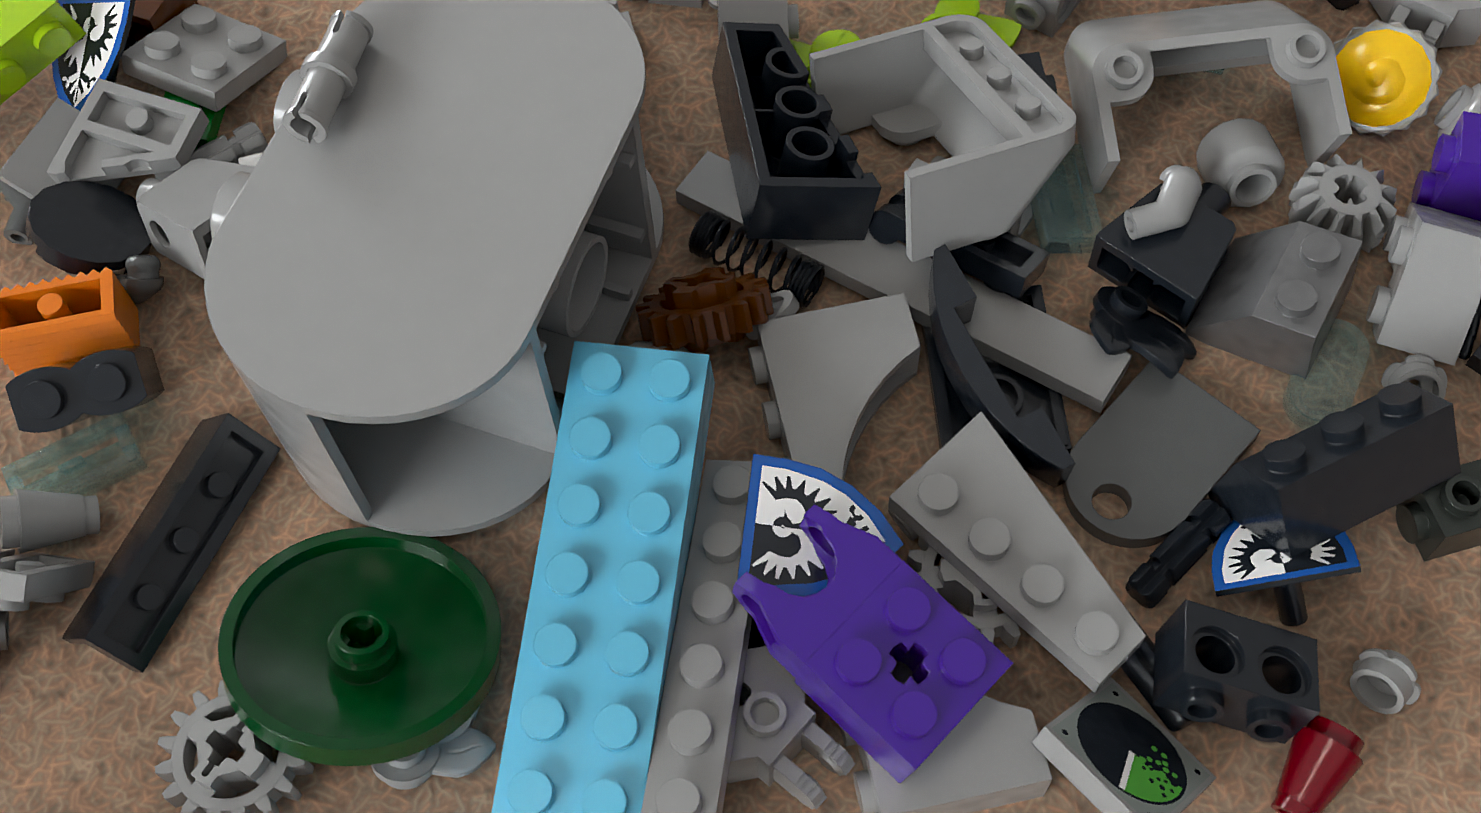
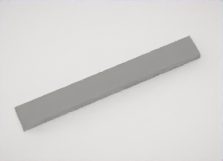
M707 151L675 190L676 201L678 204L700 215L712 210L724 216L726 220L730 219V230L735 232L744 225L730 161ZM869 228L865 240L759 239L758 244L762 246L767 241L772 240V251L776 253L783 247H786L788 250L786 258L793 260L796 255L801 254L802 261L809 258L811 261L814 260L815 263L818 262L824 266L825 277L869 299L905 292L913 321L932 328L928 296L932 265L930 257L911 262L906 255L905 245L897 241L893 244L880 243L870 234ZM964 274L977 296L972 319L964 324L979 352L1101 413L1129 368L1132 355L1127 352L1109 355L1104 352L1094 336L1005 293L994 291L984 283Z

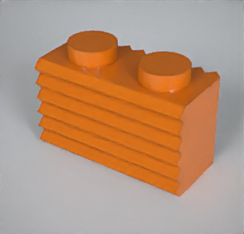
M107 267L100 273L94 269L88 275L80 271L75 278L67 274L63 280H60L55 276L50 282L42 279L37 285L29 282L25 287L17 284L12 290L4 286L0 291V358H3L5 365L8 364L10 371L13 370L15 377L36 368L66 362H78L91 354L126 346H140L138 308L113 271Z

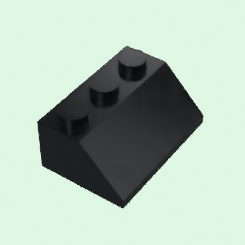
M1406 380L1398 384L1386 386L1377 395L1344 411L1331 413L1325 416L1321 422L1291 437L1271 442L1262 451L1237 462L1211 489L1208 494L1209 499L1214 500L1220 507L1227 510L1232 519L1289 558H1293L1460 474L1461 466L1453 403Z

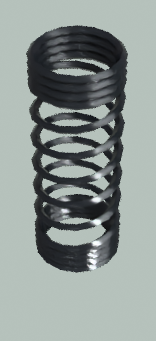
M712 210L705 212L698 219L691 232L688 244L690 253H694V255H698L704 260L712 257L714 265L719 266L725 263L728 272L739 270L740 274L744 275V264L753 255L759 239L748 240L741 256L740 265L732 269L729 266L730 257L737 251L744 238V226L739 227L735 231L728 245L725 259L718 262L715 259V252L726 240L731 228V220H726L724 216ZM738 235H739V238H738V240H737L735 246L733 247V245H734V243H735V240L737 239V237H738ZM772 240L767 241L759 253L754 272H752L755 274V278H758L759 270L765 265L772 252ZM783 247L773 261L767 284H769L770 293L790 290L802 309L807 307L818 293L824 278L825 269L823 265H820L818 262L815 263L814 260L811 261L809 258L802 261L801 254H798L794 257L786 272L783 285L774 290L772 288L773 277L781 269L788 253L787 248Z

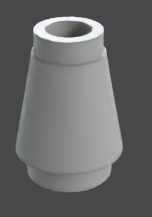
M14 489V495L0 496L1 549L17 548L19 554L85 537L89 534H99L100 510L96 495L83 496L80 494Z

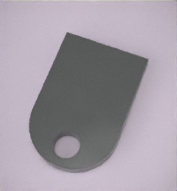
M1149 362L1078 440L1070 452L1076 464L1067 481L1062 484L1066 505L1076 522L1084 530L1105 543L1125 548H1142L1163 542L1182 521H1186L1190 517L1189 514L1202 500L1207 498L1211 489L1254 443L1261 430L1178 372L1173 379H1170L1154 364ZM1101 493L1115 494L1125 502L1128 514L1120 519L1104 518L1095 511L1092 505V498Z

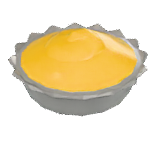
M1376 19L1367 27H1353L1346 38L1334 42L1333 46L1350 125L1359 135L1373 132L1384 137L1393 130H1407L1415 119L1427 115L1429 103L1439 95L1437 82L1443 70L1436 62L1437 48L1426 42L1422 31L1411 30L1402 21L1387 24Z

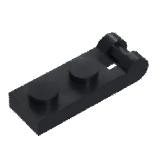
M905 188L890 198L888 204L882 205L873 213L869 231L873 238L880 243L893 244L899 240L906 244ZM1008 232L994 239L983 240L950 250L961 271L983 281L987 287L994 291L1008 293L1016 298H1020L1044 273L1051 253Z

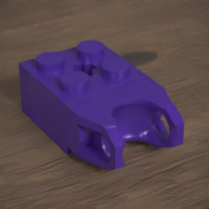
M814 504L803 515L804 519L799 526L813 544L817 557L825 567L828 579L827 587L816 594L797 596L788 594L777 586L764 583L746 571L735 582L732 593L754 618L769 653L796 678L794 682L900 784L924 762L1008 670L1013 662L877 536L841 522L835 516ZM896 661L906 664L912 670L913 679L910 676L904 684L894 679L891 672L895 668Z

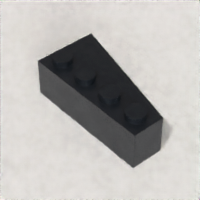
M722 22L712 80L746 239L865 240L882 187L872 172L864 173L856 161L859 153L857 147L849 135L841 136L830 119L833 109L823 94L818 95L811 89L808 84L810 73L779 24Z

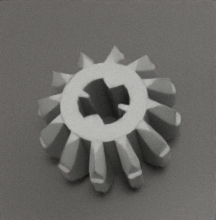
M1336 153L1327 161L1326 165L1314 161L1310 167L1306 168L1299 181L1294 183L1288 197L1290 199L1288 205L1291 207L1288 213V224L1302 221L1363 241L1361 250L1370 253L1373 248L1379 245L1397 211L1393 206L1396 201L1397 188L1383 184L1384 169L1369 172L1364 169L1362 157L1352 163V165H1349Z

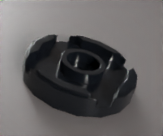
M65 181L44 188L31 199L25 226L28 241L30 238L37 245L36 253L44 261L67 273L78 275L81 271L88 275L93 269L100 273L107 267L112 271L125 268V274L127 273L125 261L129 256L149 255L151 241L137 208L136 199L112 186L90 181Z

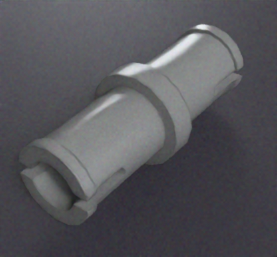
M341 10L334 12L317 51L311 52L305 57L299 72L302 82L289 109L285 111L282 118L284 128L297 139L309 143L312 138H314L316 143L325 140L329 131V125L341 100L347 99L352 95L358 80L355 69L374 33L372 25L362 15L347 10L344 18Z

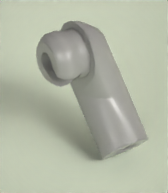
M1179 164L1167 167L1159 177L1164 182L1156 202L1127 209L1124 212L1125 228L1132 240L1176 229L1189 222L1202 192L1200 177L1193 168Z

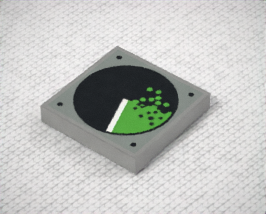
M1112 677L1095 693L1091 691L1044 726L1032 741L1034 746L1101 813H1182L1217 778Z

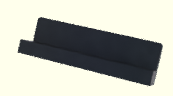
M229 413L202 420L79 609L62 639L71 644H86L134 672L143 673L281 448Z

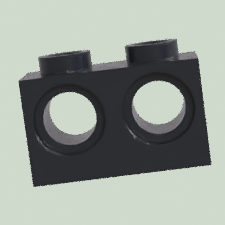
M1185 600L1155 633L1153 705L1179 712L1185 718L1195 722H1212L1245 732L1258 741L1285 744L1320 713L1317 639Z

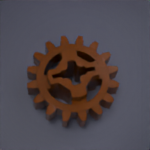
M709 267L683 277H672L664 282L663 287L658 288L659 294L646 295L643 297L644 303L635 306L643 341H652L655 347L664 346L669 343L672 344V349H679L684 346L691 353L704 352L709 347L726 342H738L745 337L746 333L753 332L752 325L766 324L769 321L768 315L774 314L770 288L765 277L755 278L754 273H747L736 277L735 272L725 273L724 267Z

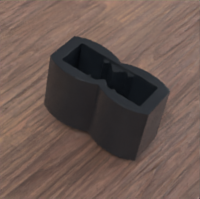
M126 346L91 354L78 362H66L29 370L18 375L5 386L18 429L30 433L54 431L83 421L92 415L104 416L121 413L152 401L164 391L153 350L144 346Z

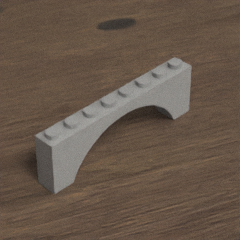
M905 292L769 319L766 324L757 325L758 346L748 348L749 362L755 385L764 383L767 385L770 401L761 403L765 429L769 440L780 438L785 456L782 458L822 468L839 479L845 480L846 471L855 446L867 424L897 389L917 375L921 345ZM896 661L895 668L891 672L894 679L902 684L910 676L913 679L912 670L906 664ZM985 695L924 762L900 784L840 727L845 746L857 744L863 766L862 771L853 772L854 785L861 813H972L1043 797L1053 780L1047 758L1032 743L1039 734L1032 710L1006 704Z

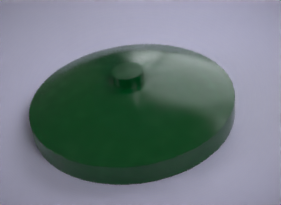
M376 527L341 529L305 539L284 549L263 563L245 580L231 599L223 616L218 638V660L225 692L231 706L246 727L262 741L283 753L308 762L332 766L374 765L405 758L429 748L452 734L473 715L488 695L499 668L501 657V618L495 595L487 580L466 557L448 545L431 537L406 535Z

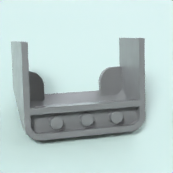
M1263 0L1089 20L1081 23L1073 30L1065 46L1064 62L1072 107L1076 114V130L1089 194L1101 193L1121 161L1111 107L1130 105L1142 99L1149 90L1153 77L1271 63L1275 72L1290 84L1303 152L1308 167L1314 161L1324 164L1352 134L1335 50L1331 39L1322 29L1284 4L1276 1Z
M970 15L945 16L809 54L811 89L818 95L823 94L833 109L830 119L839 134L872 125L882 137L894 144L903 146L913 145L922 139L934 136L952 156L948 159L904 171L906 255L911 262L933 256L934 249L946 244L950 251L983 240L994 239L1009 231L1075 143V112L983 20Z

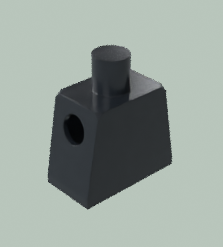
M1163 183L1129 209L1156 202ZM1203 183L1201 195L1186 225L1136 240H1132L1129 237L1124 224V213H1122L1096 235L1088 267L1117 286H1127L1134 289L1144 297L1150 308L1185 329L1189 325L1226 256L1237 228L1234 222L1223 216L1231 206L1230 196L1217 184Z

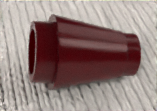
M1317 715L1293 736L1276 789V796L1271 803V807L1278 813H1323L1363 765V761L1359 757L1365 745L1363 740L1344 726Z

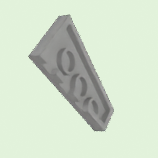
M982 411L889 496L888 508L1094 693L1144 641L1146 635Z

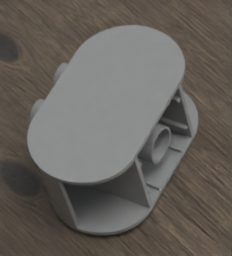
M365 0L353 12L366 18L372 25L374 33L355 69L358 80L354 91L347 99L341 100L329 125V131L325 140L316 143L314 138H312L310 143L304 142L291 135L283 126V115L289 109L302 82L299 73L300 69H297L286 78L279 91L273 118L275 134L252 173L245 171L233 173L226 179L217 193L211 212L210 230L212 242L208 250L204 276L205 301L211 326L220 345L306 483L333 509L368 527H376L406 535L426 537L450 536L487 528L522 511L549 487L574 341L618 345L660 251L664 234V214L656 184L645 168L638 115L646 90V70L642 49L628 21L608 0Z

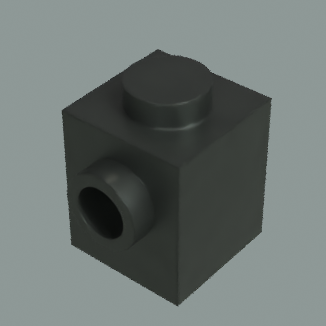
M1481 459L1460 465V474L1396 505L1398 529L1408 543H1415L1424 562L1481 545Z

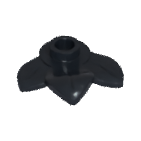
M1104 286L1094 296V308L1090 312L1091 320L1089 321V327L1105 353L1118 355L1132 349L1144 356L1170 379H1173L1179 372L1184 359L1193 360L1197 355L1196 348L1190 338L1168 319L1147 310L1148 304L1146 300L1134 289L1127 286Z

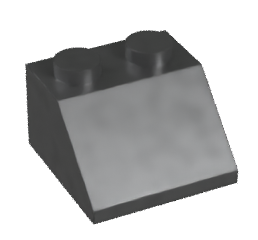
M1302 221L1235 238L1186 328L1185 334L1212 347L1306 380L1352 286L1363 241Z

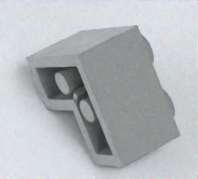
M1409 202L1405 216L1394 215L1388 227L1383 250L1389 252L1388 262H1390L1393 269V274L1388 287L1381 285L1376 287L1367 310L1366 321L1374 323L1372 331L1377 344L1412 354L1425 355L1433 360L1455 366L1481 300V221Z

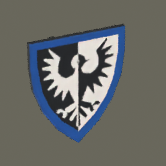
M58 0L87 33L52 62L53 79L58 98L81 111L99 78L116 83L123 52L139 42L128 37L135 0Z
M758 454L752 455L737 580L747 571L762 582L777 586L784 592L797 596L816 594L827 587L828 579L825 567L817 557L813 544L799 526L804 519L803 515L814 504L829 512L841 522L877 536L894 553L904 544L882 512L847 482L822 468L785 458Z
M1233 520L1221 533L1212 552V577L1216 597L1273 587L1280 621L1283 625L1290 627L1302 625L1308 619L1301 582L1361 572L1355 548L1345 531L1293 558H1289Z

